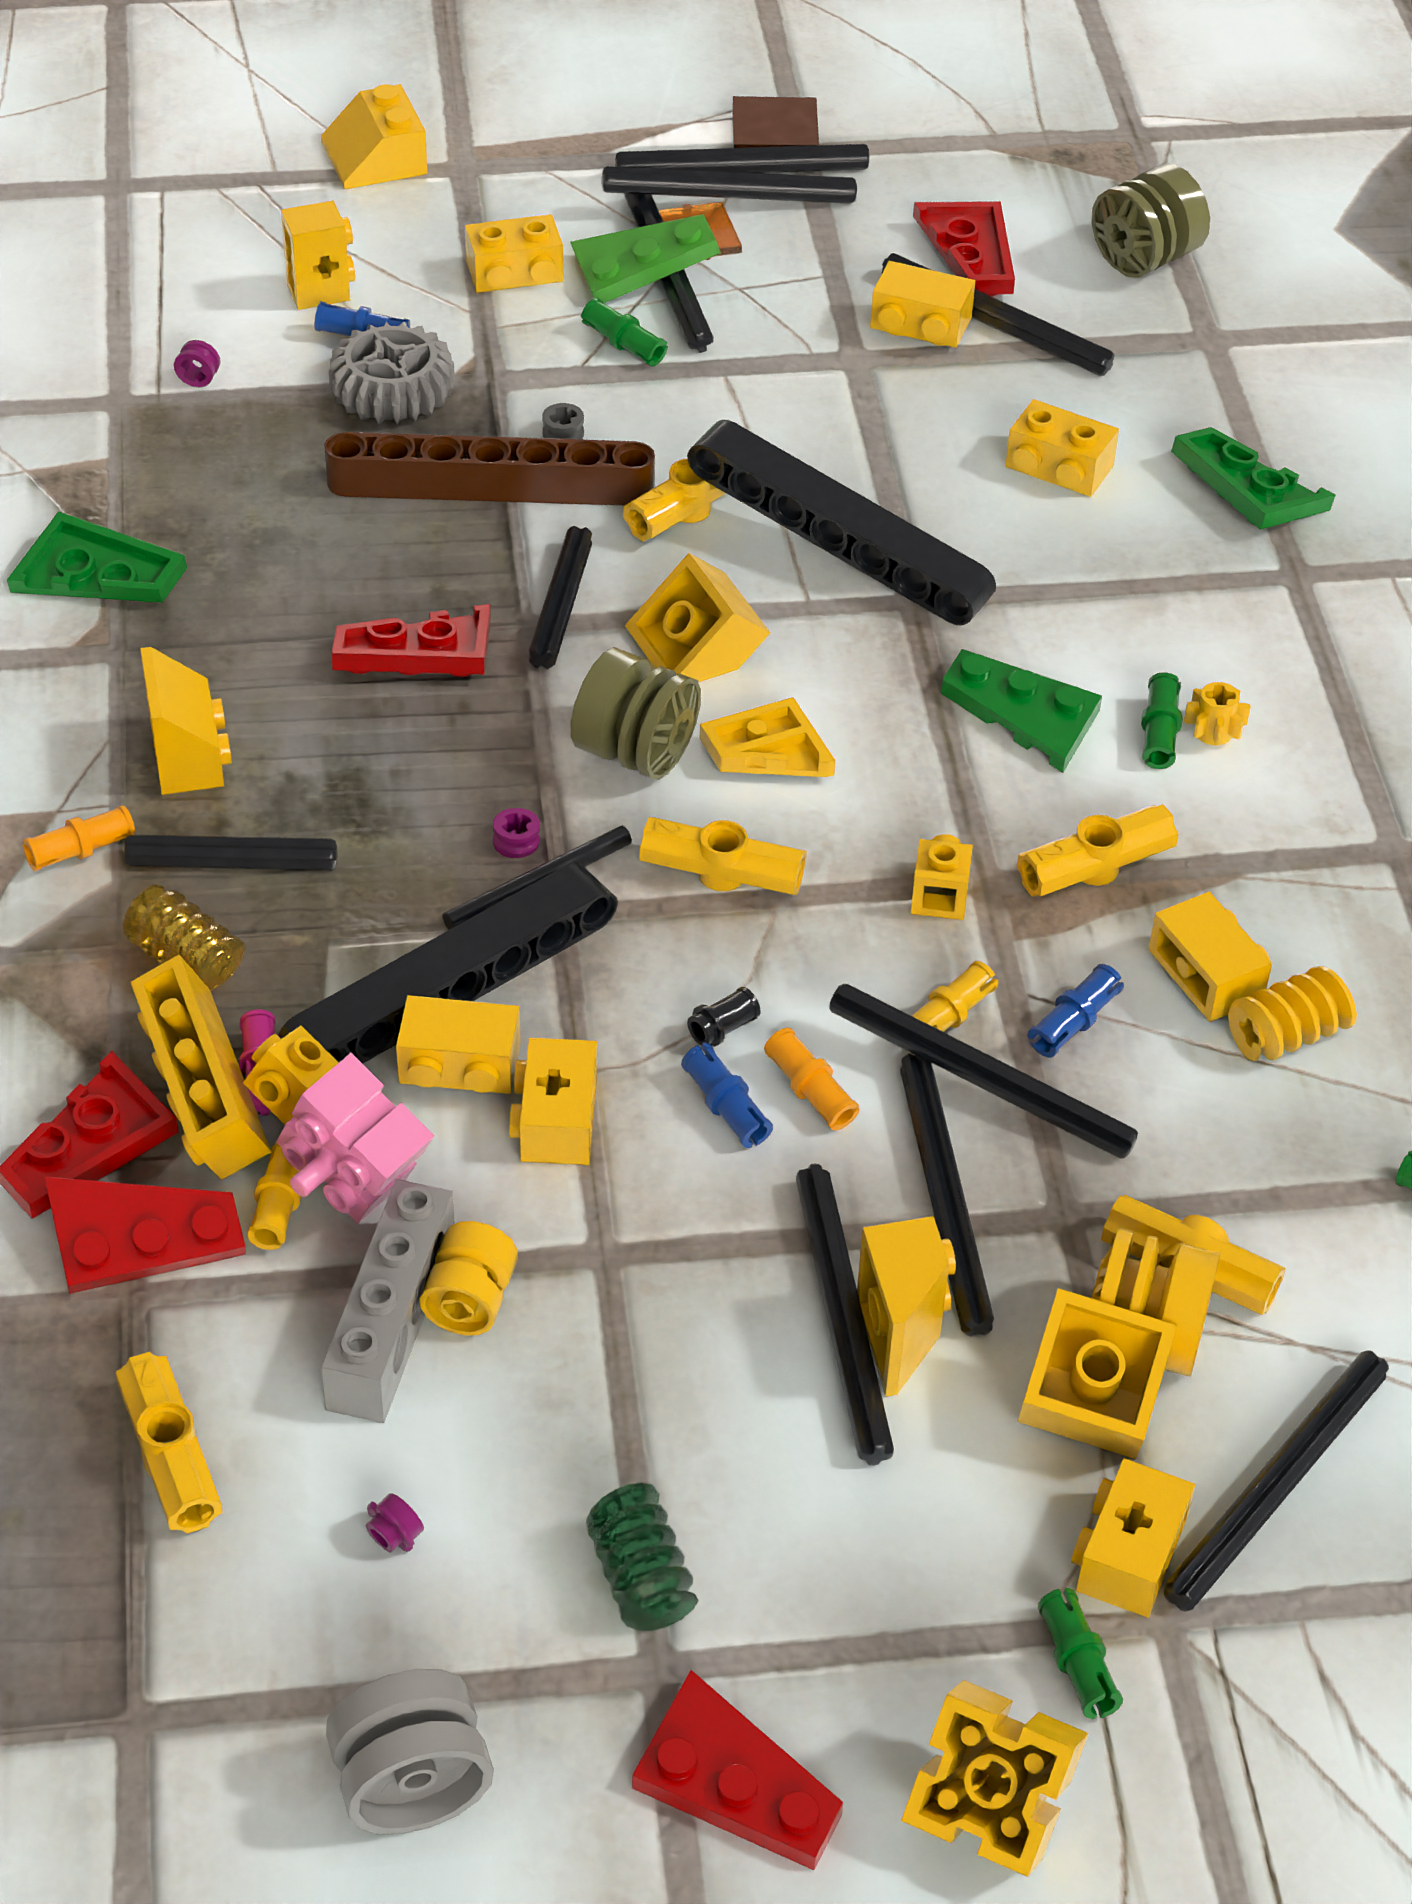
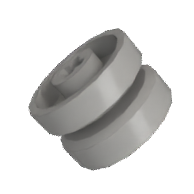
M413 1669L389 1674L360 1686L341 1700L329 1715L326 1725L327 1741L333 1762L342 1773L340 1787L348 1816L358 1828L375 1834H404L431 1828L460 1815L481 1799L492 1785L494 1768L485 1740L476 1729L478 1717L469 1688L460 1676L442 1669Z

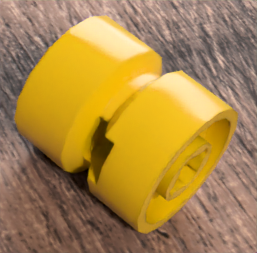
M460 1221L449 1226L436 1254L435 1265L428 1275L420 1296V1308L425 1316L438 1327L452 1333L467 1336L488 1332L495 1323L504 1298L503 1291L510 1282L518 1260V1249L513 1240L503 1231L481 1222Z

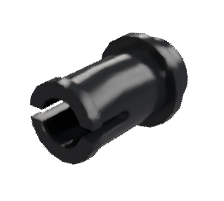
M740 987L734 993L711 1006L701 1004L694 1008L692 1016L687 1020L688 1030L692 1038L700 1046L703 1043H708L716 1047L724 1042L726 1034L749 1021L757 1019L761 1014L760 1005L751 990L746 987Z

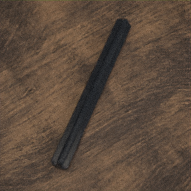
M866 144L625 151L616 153L615 167L743 173L865 170L869 166L870 155Z
M612 166L604 167L601 177L602 189L606 193L853 203L857 194V184L853 177Z
M624 194L637 227L663 222L652 195ZM682 269L661 278V284L690 349H697L699 353L707 351V345L713 343L714 337L685 270Z
M891 253L882 263L881 274L888 261L928 270L931 269L896 253ZM974 290L972 318L1099 376H1105L1111 370L1115 356L1111 350L983 292Z
M849 984L839 985L831 998L829 1009L832 1013L1120 1159L1127 1157L1136 1143L1138 1132L1127 1124Z
M908 1053L901 1059L900 1073L936 1225L941 1239L948 1238L954 1250L956 1271L954 1275L948 1276L961 1331L970 1337L977 1334L986 1335L992 1331L994 1315L931 1062Z
M814 1163L810 1164L807 1169L798 1171L796 1175L797 1188L857 1455L861 1460H866L868 1465H879L881 1461L891 1459L894 1453V1446L830 1173L822 1169L820 1164Z
M1371 1350L1363 1351L1356 1357L1166 1581L1164 1596L1169 1603L1175 1604L1181 1611L1185 1612L1194 1609L1384 1382L1386 1372L1389 1370V1365L1384 1358L1378 1357Z

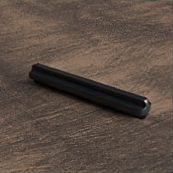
M574 525L566 532L529 648V662L535 668L542 666L549 669L556 664L592 546V532L587 527L580 529Z
M131 834L126 838L124 855L126 864L134 867L331 871L336 868L338 850L336 841L330 838Z

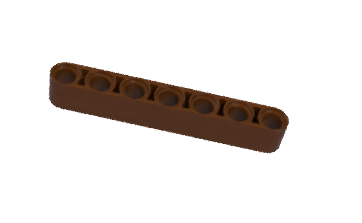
M342 432L332 435L324 444L328 488L332 493L345 497L625 506L655 488L654 450L649 445L637 441Z

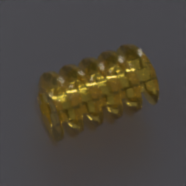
M153 884L143 890L133 900L123 920L124 934L132 944L139 946L146 955L153 957L159 965L179 954L210 991L220 987L233 976L240 967L245 955V945L239 937L231 936L228 929L216 924L212 916L202 913L199 906L195 903L187 902L181 892L175 890L167 892L161 885Z

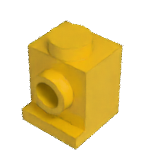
M949 834L937 835L932 840L919 839L911 914L964 920L973 845L962 844L958 838ZM925 886L957 889L956 896L924 893Z

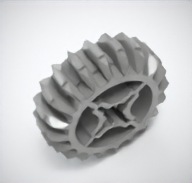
M386 321L382 327H374L368 324L364 332L352 330L351 337L340 339L339 347L332 350V358L330 359L331 369H329V383L332 385V392L336 397V402L345 406L346 413H358L360 420H366L371 417L376 418L378 425L384 420H394L398 425L399 420L407 418L416 422L419 414L431 416L434 407H443L445 398L451 395V389L454 385L453 376H455L454 361H452L447 342L439 341L437 333H425L423 326L408 328L405 322L399 326H390Z

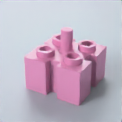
M350 1053L301 1095L292 1112L294 1117L286 1123L276 1142L282 1147V1152L287 1161L299 1171L290 1180L291 1187L298 1195L302 1197L308 1196L325 1181L327 1184L324 1186L323 1192L328 1202L339 1212L348 1213L359 1224L389 1197L396 1179L407 1180L417 1164L415 1161L423 1155L435 1135L402 1103L395 1106L381 1092L384 1085Z

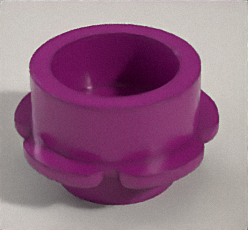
M389 1493L378 1504L372 1501L367 1506L368 1514L372 1519L365 1526L370 1536L379 1546L388 1552L394 1551L398 1546L406 1552L413 1549L414 1539L424 1531V1526L415 1511L403 1499L393 1493Z

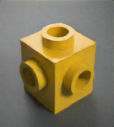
M299 1026L282 1039L277 1034H273L257 1048L251 1057L257 1064L243 1084L286 1125L294 1117L292 1112L301 1095L339 1062L302 1026Z

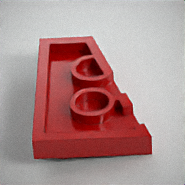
M1001 201L914 202L913 218L955 276L975 280V289L989 296L1014 294L1015 276Z
M491 604L473 606V615L449 618L447 610L429 612L428 620L406 624L403 620L394 617L336 626L332 648V670L349 671L355 674L375 671L399 672L404 675L445 673L457 677H465L471 674L484 675L491 622Z
M112 1050L99 1063L100 1072L86 1086L79 1084L66 1097L67 1106L51 1122L41 1123L0 1165V1184L31 1219L51 1208L44 1176L97 1181L179 1133L177 1118Z
M44 1176L69 1294L246 1255L245 1242L233 1192Z
M692 1670L687 1675L632 1775V1789L811 1870H815L842 1816L843 1801Z

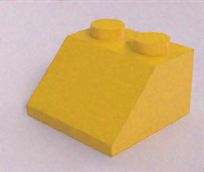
M384 84L374 89L359 91L321 135V143L344 189L427 174L426 131L401 84Z
M688 553L625 625L655 669L662 666L675 671L676 675L680 673L696 679L698 682L738 670L770 635V631L727 574L691 553Z
M152 647L140 648L161 794L224 787L222 765L232 764L228 734H217V730L225 729L221 698L211 699L208 678Z
M934 1216L863 1227L857 1292L870 1348L885 1397L897 1395L939 1339L943 1312L950 1311L951 1296L947 1278L948 1275L955 1274V1255L951 1241L948 1238L941 1239Z
M1058 1288L1017 1422L1136 1459L1146 1436L1177 1325Z

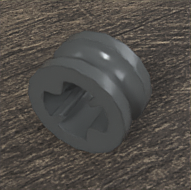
M556 403L544 410L542 414L544 425L542 428L543 438L583 439L584 413L578 406L569 403Z

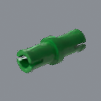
M598 298L591 299L585 305L581 314L582 323L609 338L610 345L618 350H628L651 367L658 365L663 360L668 350V346H666L667 341L658 338L641 327L637 318L630 314H620Z
M1167 672L1157 673L1149 679L1148 706L1143 710L1141 717L1142 729L1145 731L1142 759L1145 760L1147 766L1154 769H1166L1175 763L1176 734L1181 730L1183 721L1182 713L1178 709L1181 682H1178L1179 678L1176 675Z
M1065 1588L1063 1592L1067 1601L1065 1603L1060 1589L1053 1590L1041 1598L1037 1608L1040 1615L1044 1618L1056 1646L1053 1654L1054 1660L1059 1670L1068 1674L1081 1703V1710L1084 1716L1089 1719L1096 1718L1097 1713L1093 1706L1095 1704L1100 1718H1105L1116 1712L1123 1704V1697L1120 1691L1117 1690L1104 1661L1107 1649L1100 1635L1091 1632L1079 1605V1598L1073 1589Z

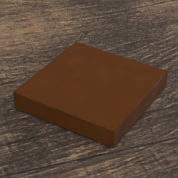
M733 96V148L819 145L816 97Z

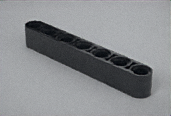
M730 420L717 421L687 453L690 468L702 480L954 625L968 624L996 591L994 576L989 569L735 422Z
M580 863L566 865L296 1014L283 1025L278 1036L282 1039L299 1026H302L338 1062L352 1053L363 1064L397 1045L407 995L475 1001L603 928L613 918L617 910V897Z

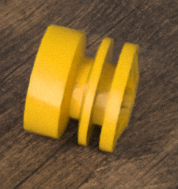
M1119 1228L1113 1244L1101 1260L1092 1299L1177 1325L1165 1370L1191 1377L1210 1302L1220 1252L1181 1243L1170 1268L1158 1265V1237L1148 1236L1142 1259L1139 1261L1130 1258L1134 1231Z

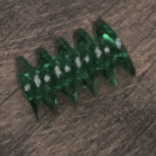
M644 1482L628 1484L602 1497L589 1512L586 1519V1530L594 1541V1551L602 1562V1571L610 1583L611 1595L619 1605L621 1620L627 1627L638 1631H655L682 1620L695 1608L699 1600L694 1593L688 1591L693 1584V1575L687 1567H683L685 1559L683 1551L678 1546H674L676 1534L670 1525H666L668 1514L666 1509L658 1504L660 1496L658 1489L653 1484Z

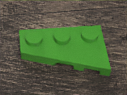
M704 214L570 242L593 297L602 300L603 303L721 253Z

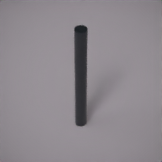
M625 826L616 827L443 913L444 924L450 930L566 865L580 863L586 867L632 843L631 835Z

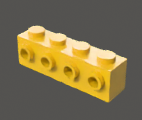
M179 954L131 981L141 1010L137 1013L139 1022L153 1043L155 1052L152 1053L153 1061L167 1082L170 1092L166 1094L172 1111L182 1124L185 1132L181 1136L182 1142L193 1162L197 1166L206 1163L223 1180L271 1153L272 1151L248 1088L243 1084V1075L213 996L206 984Z

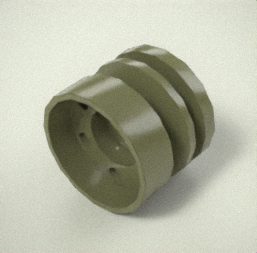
M1162 163L1141 173L1132 180H1126L1120 185L1114 186L1098 195L1092 207L1091 224L1095 241L1108 263L1126 277L1140 278L1168 262L1174 261L1203 246L1209 235L1210 213L1207 200L1199 184L1189 172L1176 164Z
M615 647L603 652L592 665L582 682L574 703L571 717V739L574 746L603 759L612 761L618 757L623 767L635 771L638 770L644 776L660 780L668 775L679 762L692 737L701 706V688L698 680L680 673L676 675L675 671L662 666L654 670L649 660Z

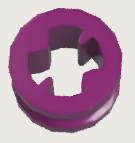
M191 340L183 345L173 365L178 378L192 387L200 388L206 387L211 383L220 367L221 361L218 352L210 344L200 340ZM193 360L199 362L202 366H196L193 363Z
M510 808L498 813L493 819V846L495 850L509 858H522L534 853L540 843V820L537 815L523 808Z

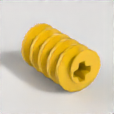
M1324 966L1312 967L1304 974H1295L1287 981L1274 983L1268 989H1259L1251 996L1240 997L1231 1004L1228 1012L1229 1027L1233 1039L1247 1060L1251 1061L1258 1060L1261 1054L1268 1060H1277L1283 1055V1049L1286 1052L1292 1053L1298 1051L1302 1042L1312 1045L1320 1039V1035L1323 1037L1333 1036L1338 1031V1027L1341 1029L1352 1028L1357 1018L1356 1006L1350 990L1333 970Z

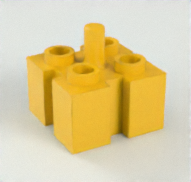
M963 1680L947 1693L928 1744L944 1751L943 1756L936 1754L919 1770L901 1821L950 1843L963 1830L982 1838L977 1855L1028 1877L1044 1857L1061 1808L1047 1803V1796L1057 1800L1069 1786L1089 1733L1040 1712H1037L1026 1724L1008 1717L1013 1703L1012 1700Z

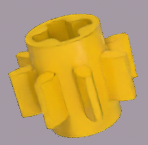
M1224 682L1209 683L1202 690L1193 689L1192 700L1187 702L1184 715V723L1195 724L1193 736L1209 745H1223L1229 742L1232 737L1239 740L1243 726L1248 723L1251 708L1250 704L1239 703L1241 691Z

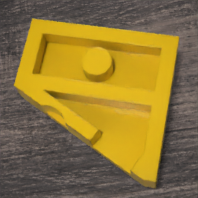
M794 697L700 724L699 739L720 772L830 777L835 774L834 757Z

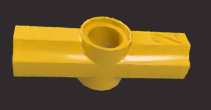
M681 459L671 465L668 480L623 507V518L629 525L632 535L644 542L649 538H654L678 522L696 523L705 520L710 515L711 502L726 493L698 477L690 468L688 460Z
M1164 804L1159 806L1153 805L1117 819L1106 815H1092L1080 821L1076 834L1019 854L1017 868L1020 872L1024 888L1032 897L1037 895L1041 897L1079 882L1094 886L1106 885L1116 879L1119 867L1176 847L1179 833L1175 827L1173 815Z
M649 817L643 831L639 858L643 862L697 873L701 883L715 891H731L742 884L797 895L802 884L807 851L750 839L746 830L733 821L718 820L707 824L704 828Z
M1124 1194L1123 1196L1120 1195L1114 1203L1103 1227L1101 1241L1110 1245L1113 1244L1119 1228L1134 1231L1131 1255L1142 1259L1148 1236L1158 1237V1265L1170 1268L1181 1243L1220 1252L1212 1292L1261 1315L1266 1314L1283 1281L1285 1267L1230 1243L1225 1230L1208 1217L1189 1215L1180 1220Z
M149 1351L130 1357L127 1363L115 1372L116 1381L141 1448L144 1469L152 1478L170 1530H182L187 1534L207 1528L215 1517L222 1514V1504L196 1437L193 1415L188 1407L184 1405L167 1356H156Z

